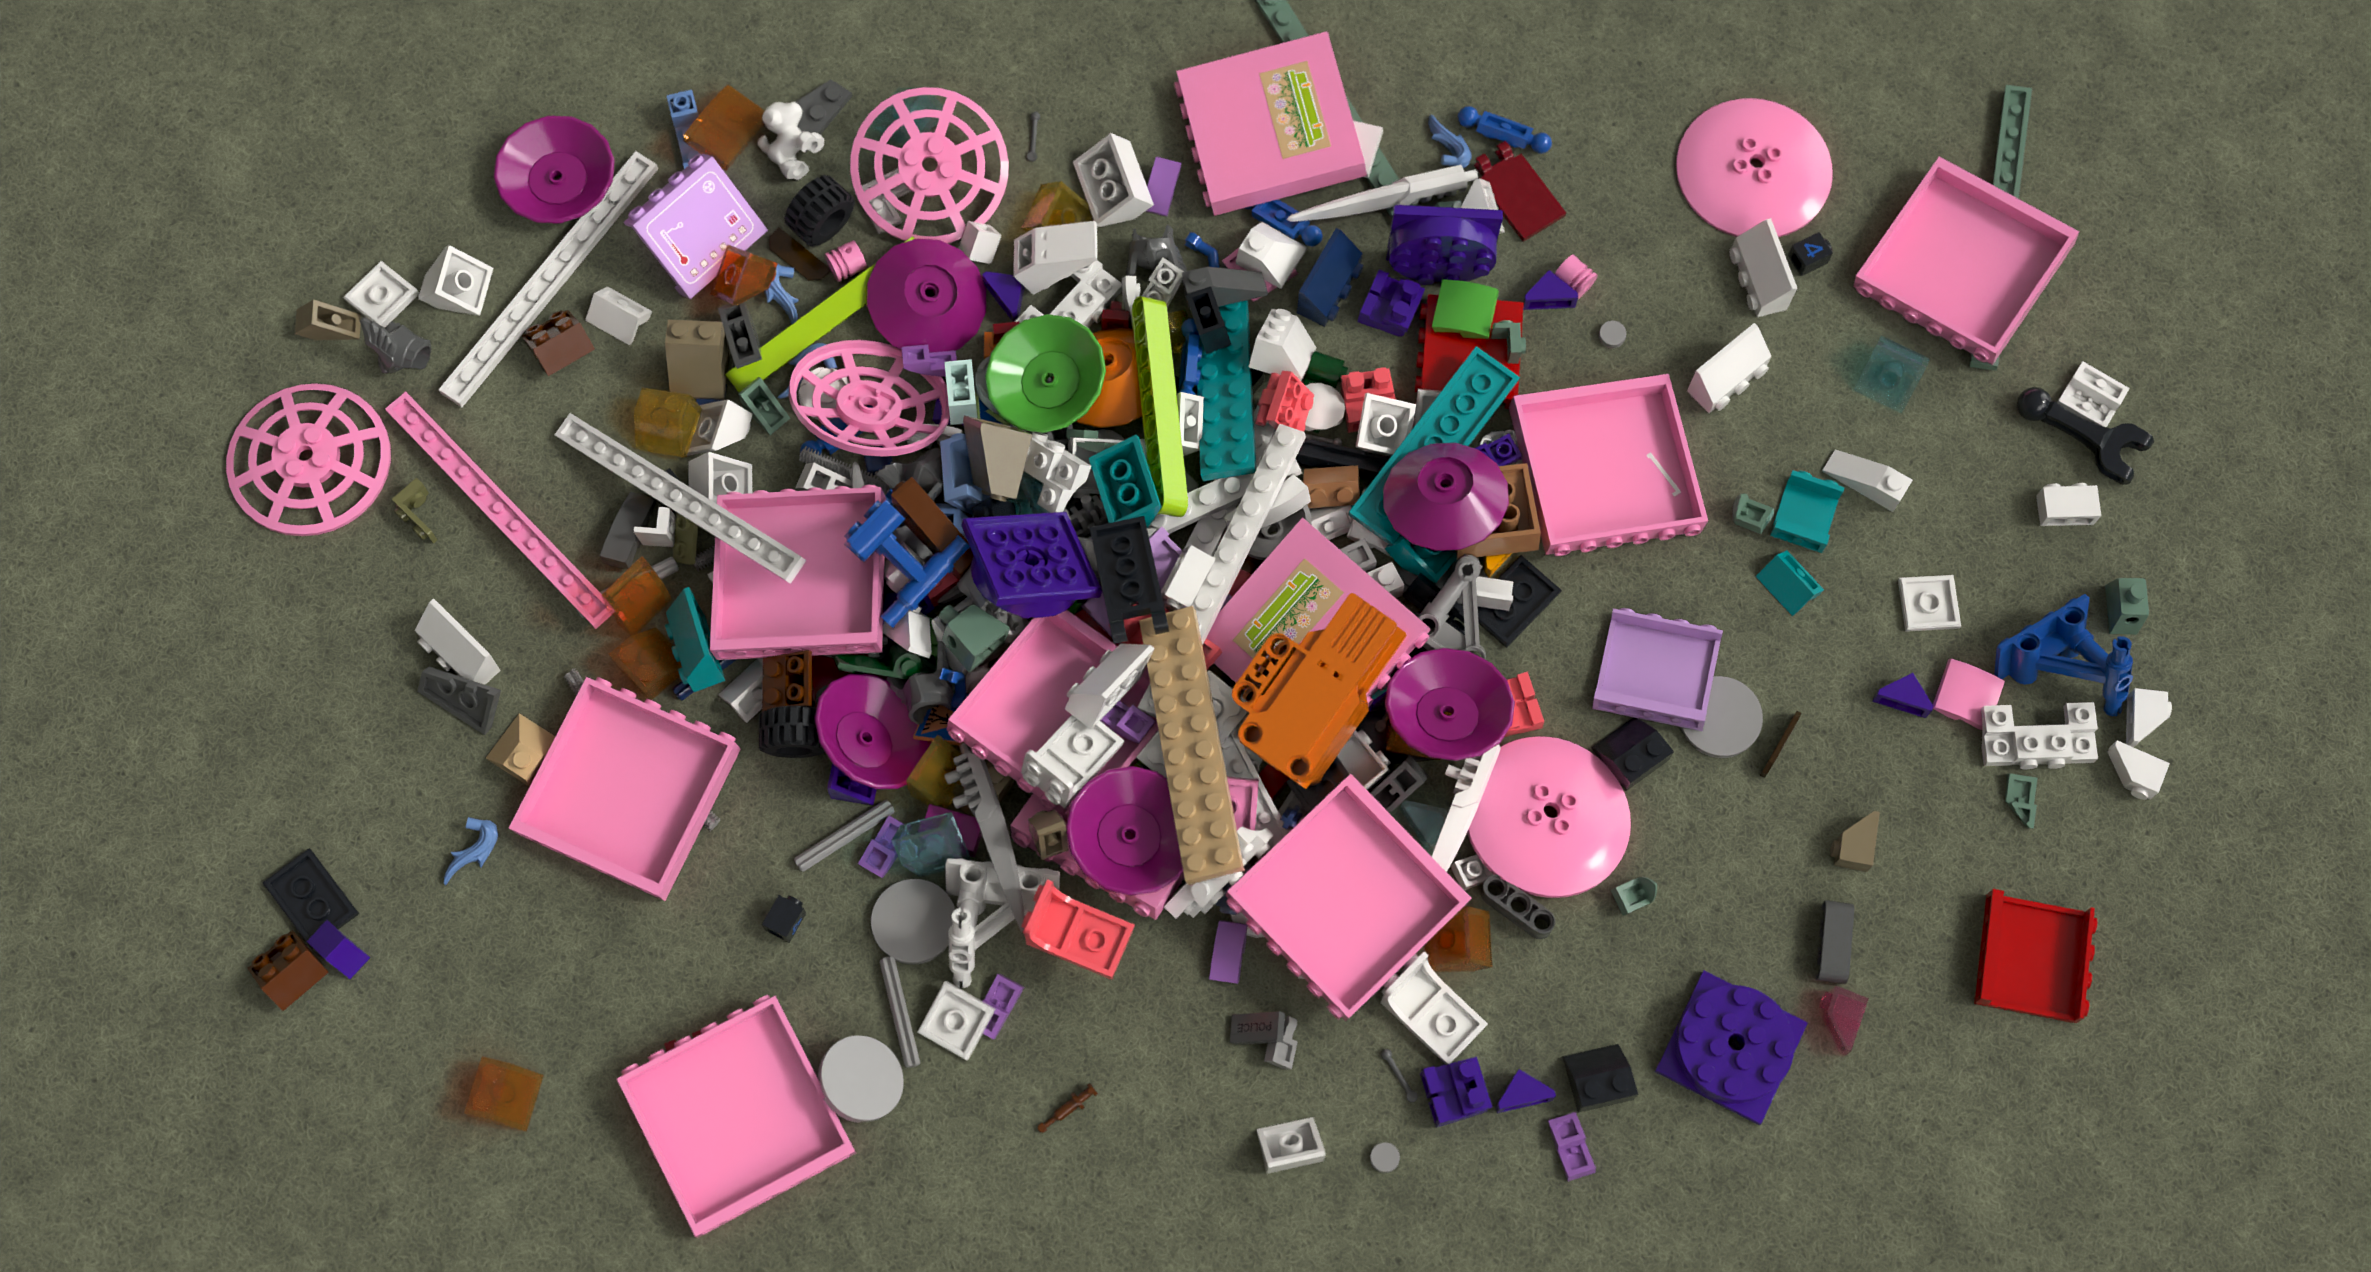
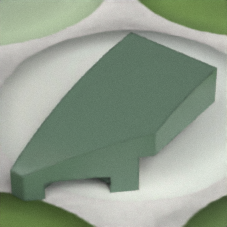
M1067 429L1066 437L1069 440L1070 437L1098 439V431ZM1089 441L1077 442V445L1081 448L1096 453L1118 444Z
M2009 773L2006 780L2005 802L2027 828L2034 829L2037 805H2034L2038 778Z

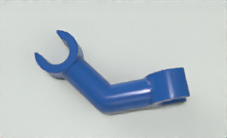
M1190 232L1185 239V246L1208 256L1209 267L1219 268L1217 250L1203 242L1197 234Z
M942 668L939 679L955 683L952 707L957 709L969 695V693H966V677L962 672Z

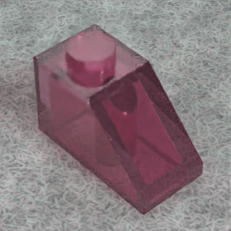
M1835 986L1830 993H1824L1820 1008L1824 1009L1822 1019L1839 1053L1846 1056L1852 1050L1869 998Z

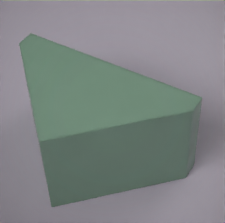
M761 377L756 378L738 394L742 407L753 414L752 418L769 435L773 434L790 419Z

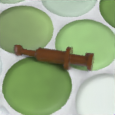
M1088 1083V1088L1076 1096L1072 1092V1098L1055 1110L1052 1118L1044 1124H1039V1132H1046L1048 1126L1056 1120L1062 1121L1080 1107L1083 1110L1085 1107L1082 1103L1093 1094L1095 1096L1098 1095L1094 1087Z

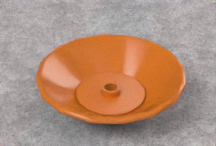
M1121 327L1099 330L1093 333L1103 349L1106 373L1101 394L1087 414L1076 422L1099 428L1125 425L1142 417L1133 329Z

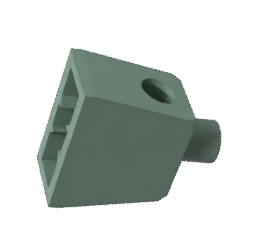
M2117 578L2105 585L2109 634L2137 635L2149 616L2146 580L2144 578Z
M948 605L939 615V618L947 624L942 637L943 643L968 672L974 670L1003 646L1010 630L1008 625L976 605H970L961 613L956 611L951 605Z

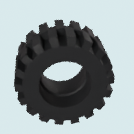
M822 175L810 181L795 195L786 210L785 224L808 246H819L834 237L846 224L854 209V197L831 176Z
M780 706L760 713L759 750L772 756L784 758H806L825 753L819 742L815 724L817 708Z

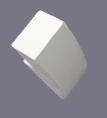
M1294 474L1283 482L1261 528L1283 520L1311 502L1308 487ZM1237 508L1224 517L1227 528Z

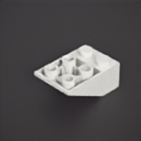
M1095 221L1038 227L1014 239V277L1033 295L1049 288L1052 284L1069 277L1074 272L1091 265L1097 260V223Z

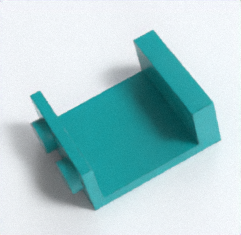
M1792 470L1787 480L1770 536L1822 553L1828 544L1830 526L1838 500L1843 494L1845 487L1839 486L1833 480H1821L1812 477L1810 473L1805 471Z

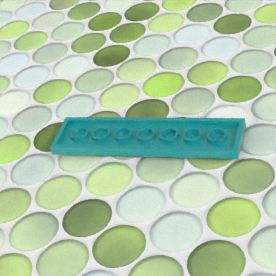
M1248 300L1219 306L1232 344L1231 346L1206 354L1199 337V346H1202V356L1200 362H1197V369L1201 371L1200 380L1197 385V395L1204 397L1202 437L1199 441L1200 470L1203 481L1253 474L1257 470L1252 371L1249 368L1251 352Z
M1476 346L1361 495L1348 515L1387 544H1394L1401 534L1394 530L1384 511L1383 487L1391 469L1409 452L1429 444L1458 443L1469 447L1517 384L1520 377Z

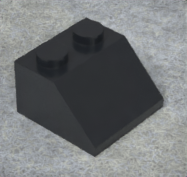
M1635 717L1591 747L1598 758L1614 774L1625 792L1668 762L1674 753L1656 729Z
M1619 1044L1563 1056L1578 1113L1632 1101L1638 1096L1631 1066Z

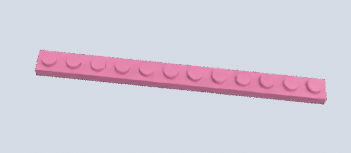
M404 392L385 408L388 414L595 629L616 612L612 604L407 392Z

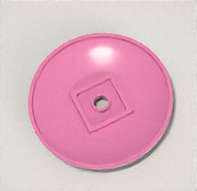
M1762 99L1731 100L1716 105L1702 113L1686 130L1676 158L1679 186L1688 204L1709 225L1735 237L1770 218L1778 238L1799 230L1819 213L1828 197L1832 183L1831 158L1827 146L1818 131L1804 117L1792 109ZM1750 160H1760L1763 164V167H1753L1750 164Z
M1527 737L1500 747L1501 750L1467 831L1471 845L1482 863L1494 875L1500 876L1499 878L1503 881L1505 880L1527 894L1539 897H1570L1586 892L1604 881L1617 867L1626 851L1631 826L1628 802L1614 774L1605 763L1590 751L1559 738ZM1544 807H1554L1558 814L1557 817H1548L1544 813Z

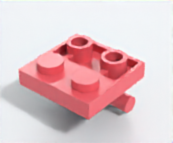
M1282 371L1281 375L1271 373L1267 387L1263 389L1258 403L1260 408L1255 424L1264 427L1266 422H1268L1275 430H1277L1279 424H1283L1304 432L1309 410L1313 406L1314 394L1291 371Z

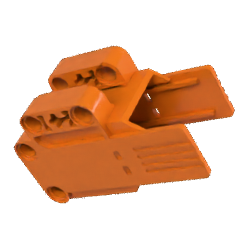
M1350 593L1326 628L1308 632L1299 645L1281 633L1271 635L1232 690L1233 700L1250 713L1240 726L1238 733L1240 743L1305 789L1308 786L1318 784L1368 713L1369 707L1366 694L1403 643L1407 634L1397 627V623L1355 593ZM1278 641H1283V642H1280V643L1274 648V645H1275ZM1336 672L1340 674L1337 678L1333 676ZM1244 689H1245V691H1244V694H1243L1242 697H1243L1245 700H1247L1248 702H1242V700H1241V698H1240V697H1241V692H1242Z

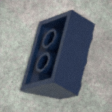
M1338 228L1335 229L1301 287L1298 296L1297 314L1323 327L1326 326L1328 320L1332 322L1335 320L1340 309L1337 306L1339 301L1347 299L1352 289V286L1349 285L1353 278L1358 279L1364 268V265L1361 264L1363 253Z

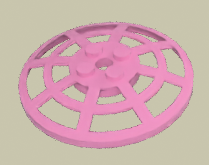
M923 87L895 94L881 102L869 113L854 139L851 151L850 173L858 202L867 216L879 228L904 242L913 236L915 239L941 240L949 244L962 239L966 225L960 215V211L964 210L973 201L980 188L995 195L985 212L974 222L985 224L994 214L1005 193L1008 179V157L999 129L992 118L979 105L953 91ZM918 95L947 97L942 111L925 109L909 113L903 102V99ZM956 102H961L975 111L985 121L990 131L976 136L974 131L965 122L952 115ZM893 104L900 118L895 120L886 129L879 141L865 138V133L874 119ZM926 117L939 119L935 133L926 132L921 134L914 120ZM949 122L960 128L969 140L955 146L950 139L945 137ZM904 125L910 139L904 144L902 149L887 144L893 133ZM994 140L997 143L1001 161L999 184L984 178L985 158L982 146ZM860 148L875 152L874 171L878 184L866 191H863L858 171ZM975 150L977 158L976 175L961 169L960 155ZM883 154L898 159L899 173L886 180L882 169ZM926 158H933L938 166L936 170L928 172L923 169L922 162ZM960 180L973 185L968 194L959 203L955 204L950 190L957 181ZM904 183L914 193L910 207L899 201L891 192V189ZM883 194L893 207L907 215L903 230L885 221L873 209L869 201ZM940 196L946 208L945 210L935 212L920 211L924 197ZM950 217L956 229L954 233L935 237L913 234L917 219L939 220Z
M865 340L830 343L804 356L798 362L791 375L789 400L799 421L821 440L849 452L880 457L898 456L915 452L933 443L944 432L950 418L947 385L942 377L921 374L932 385L934 390L920 395L910 383L899 377L904 368L903 358H901L902 350L890 344ZM852 354L889 356L896 358L889 372L871 367H856ZM840 355L845 367L831 372L822 379L809 371L817 363ZM859 376H872L884 380L878 383L861 380ZM844 377H848L850 381L840 391L830 386L831 383ZM801 378H804L815 387L812 396L813 407L800 406L797 403V388ZM894 384L897 385L911 398L900 400L897 393L891 389ZM822 393L837 400L836 408H821L820 399ZM939 398L942 408L939 426L923 424L926 414L924 404ZM867 405H871V406H873L874 408H868V407H866V406H867ZM916 407L917 417L915 422L900 418L901 410ZM807 416L817 417L827 429L838 436L834 437L823 431ZM827 418H840L848 426L844 431H841ZM894 426L908 430L894 438H889L886 430ZM859 430L875 434L878 440L859 438L854 435ZM917 432L931 434L909 445L899 447L895 445L909 439ZM858 444L871 445V446H883L884 448H880V447H868V446H862V445H858Z
M297 385L268 396L242 419L230 441L226 457L228 483L237 503L258 524L285 535H319L349 524L362 515L375 501L388 477L391 463V445L381 418L371 405L360 396L333 385ZM305 390H323L336 393L328 405L313 402L294 404L292 393ZM281 397L284 409L269 417L258 430L246 427L249 420L260 409ZM348 398L364 409L372 419L375 427L358 430L353 421L338 409ZM315 410L322 411V414L315 424H301L297 412ZM285 416L287 417L290 428L286 429L279 437L266 433L275 422ZM334 416L345 424L350 433L333 437L326 427ZM241 436L252 440L248 454L249 471L235 478L233 470L236 443ZM379 438L381 458L378 472L374 479L360 472L364 457L362 441ZM260 442L272 446V460L257 466V452ZM354 443V458L350 467L339 462V447ZM312 450L313 454L310 459L306 461L299 460L301 452ZM276 470L283 479L278 493L273 492L267 487L261 476ZM334 472L345 477L337 487L325 494L321 483L329 479ZM254 481L260 492L274 502L268 518L249 505L241 494L240 487ZM354 481L369 488L355 506L334 518L329 502L341 496ZM293 486L310 487L314 496L312 499L304 500L290 499L288 497ZM284 507L294 509L318 507L323 522L312 525H290L278 521Z

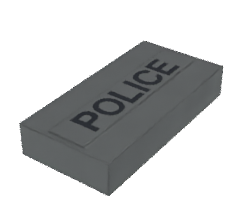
M1277 1011L1232 1014L1230 1043L1242 1045L1283 1042L1285 1013Z

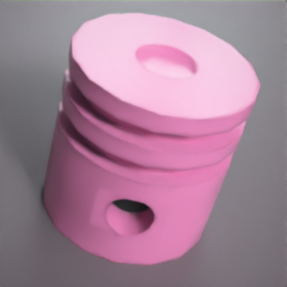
M854 240L836 248L837 251L831 250V254L825 253L828 266L837 282L842 281L841 278L847 279V275L851 277L867 269L865 259Z
M1575 255L1569 256L1555 272L1557 277L1578 292V299L1594 284L1598 277L1596 273H1592L1593 270L1587 269L1588 266L1582 263Z

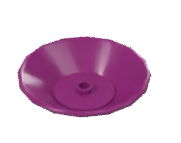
M545 116L523 124L506 138L496 155L494 181L500 198L515 214L536 223H564L584 216L602 202L613 182L615 160L608 140L593 125L572 116ZM556 176H562L559 180H554Z
M913 239L893 246L876 262L867 282V308L875 328L892 346L902 350L901 347L928 345L929 353L956 351L961 349L975 336L986 314V287L978 267L962 250L941 240ZM925 290H932L934 292V296L928 297L925 294Z
M1458 443L1429 444L1409 452L1391 469L1383 487L1384 511L1394 530L1412 544L1434 551L1462 550L1484 541L1500 526L1509 505L1508 483L1497 463L1478 449ZM1446 484V485H1449L1450 487L1444 488V487H1441V486Z
M1450 648L1420 652L1409 661H1406L1401 669H1397L1389 681L1385 707L1392 728L1408 746L1429 757L1453 761L1481 756L1500 744L1513 723L1515 705L1508 681L1491 662L1470 651ZM1444 712H1449V713H1451L1452 715H1451V716H1447V715L1444 714Z
M848 674L832 681L818 698L815 724L819 742L831 762L851 780L873 789H899L917 780L928 764L932 742L913 738L918 724L910 720L907 706L896 696V692L890 688V683L887 680L873 674Z
M1130 766L1107 770L1085 783L1071 803L1066 824L1070 853L1083 874L1105 890L1130 896L1157 892L1177 880L1183 872L1167 778L1159 772ZM1125 832H1132L1134 834V839H1127L1125 837Z

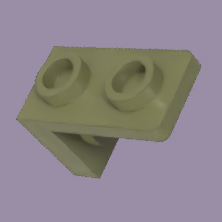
M415 478L392 498L397 507L394 512L403 522L406 523L410 520L415 525L412 530L423 541L428 538L434 544L437 538L433 532L411 511L413 507L418 508L426 501V496L429 494L424 484L418 478Z
M677 512L673 558L676 562L694 565L698 525Z

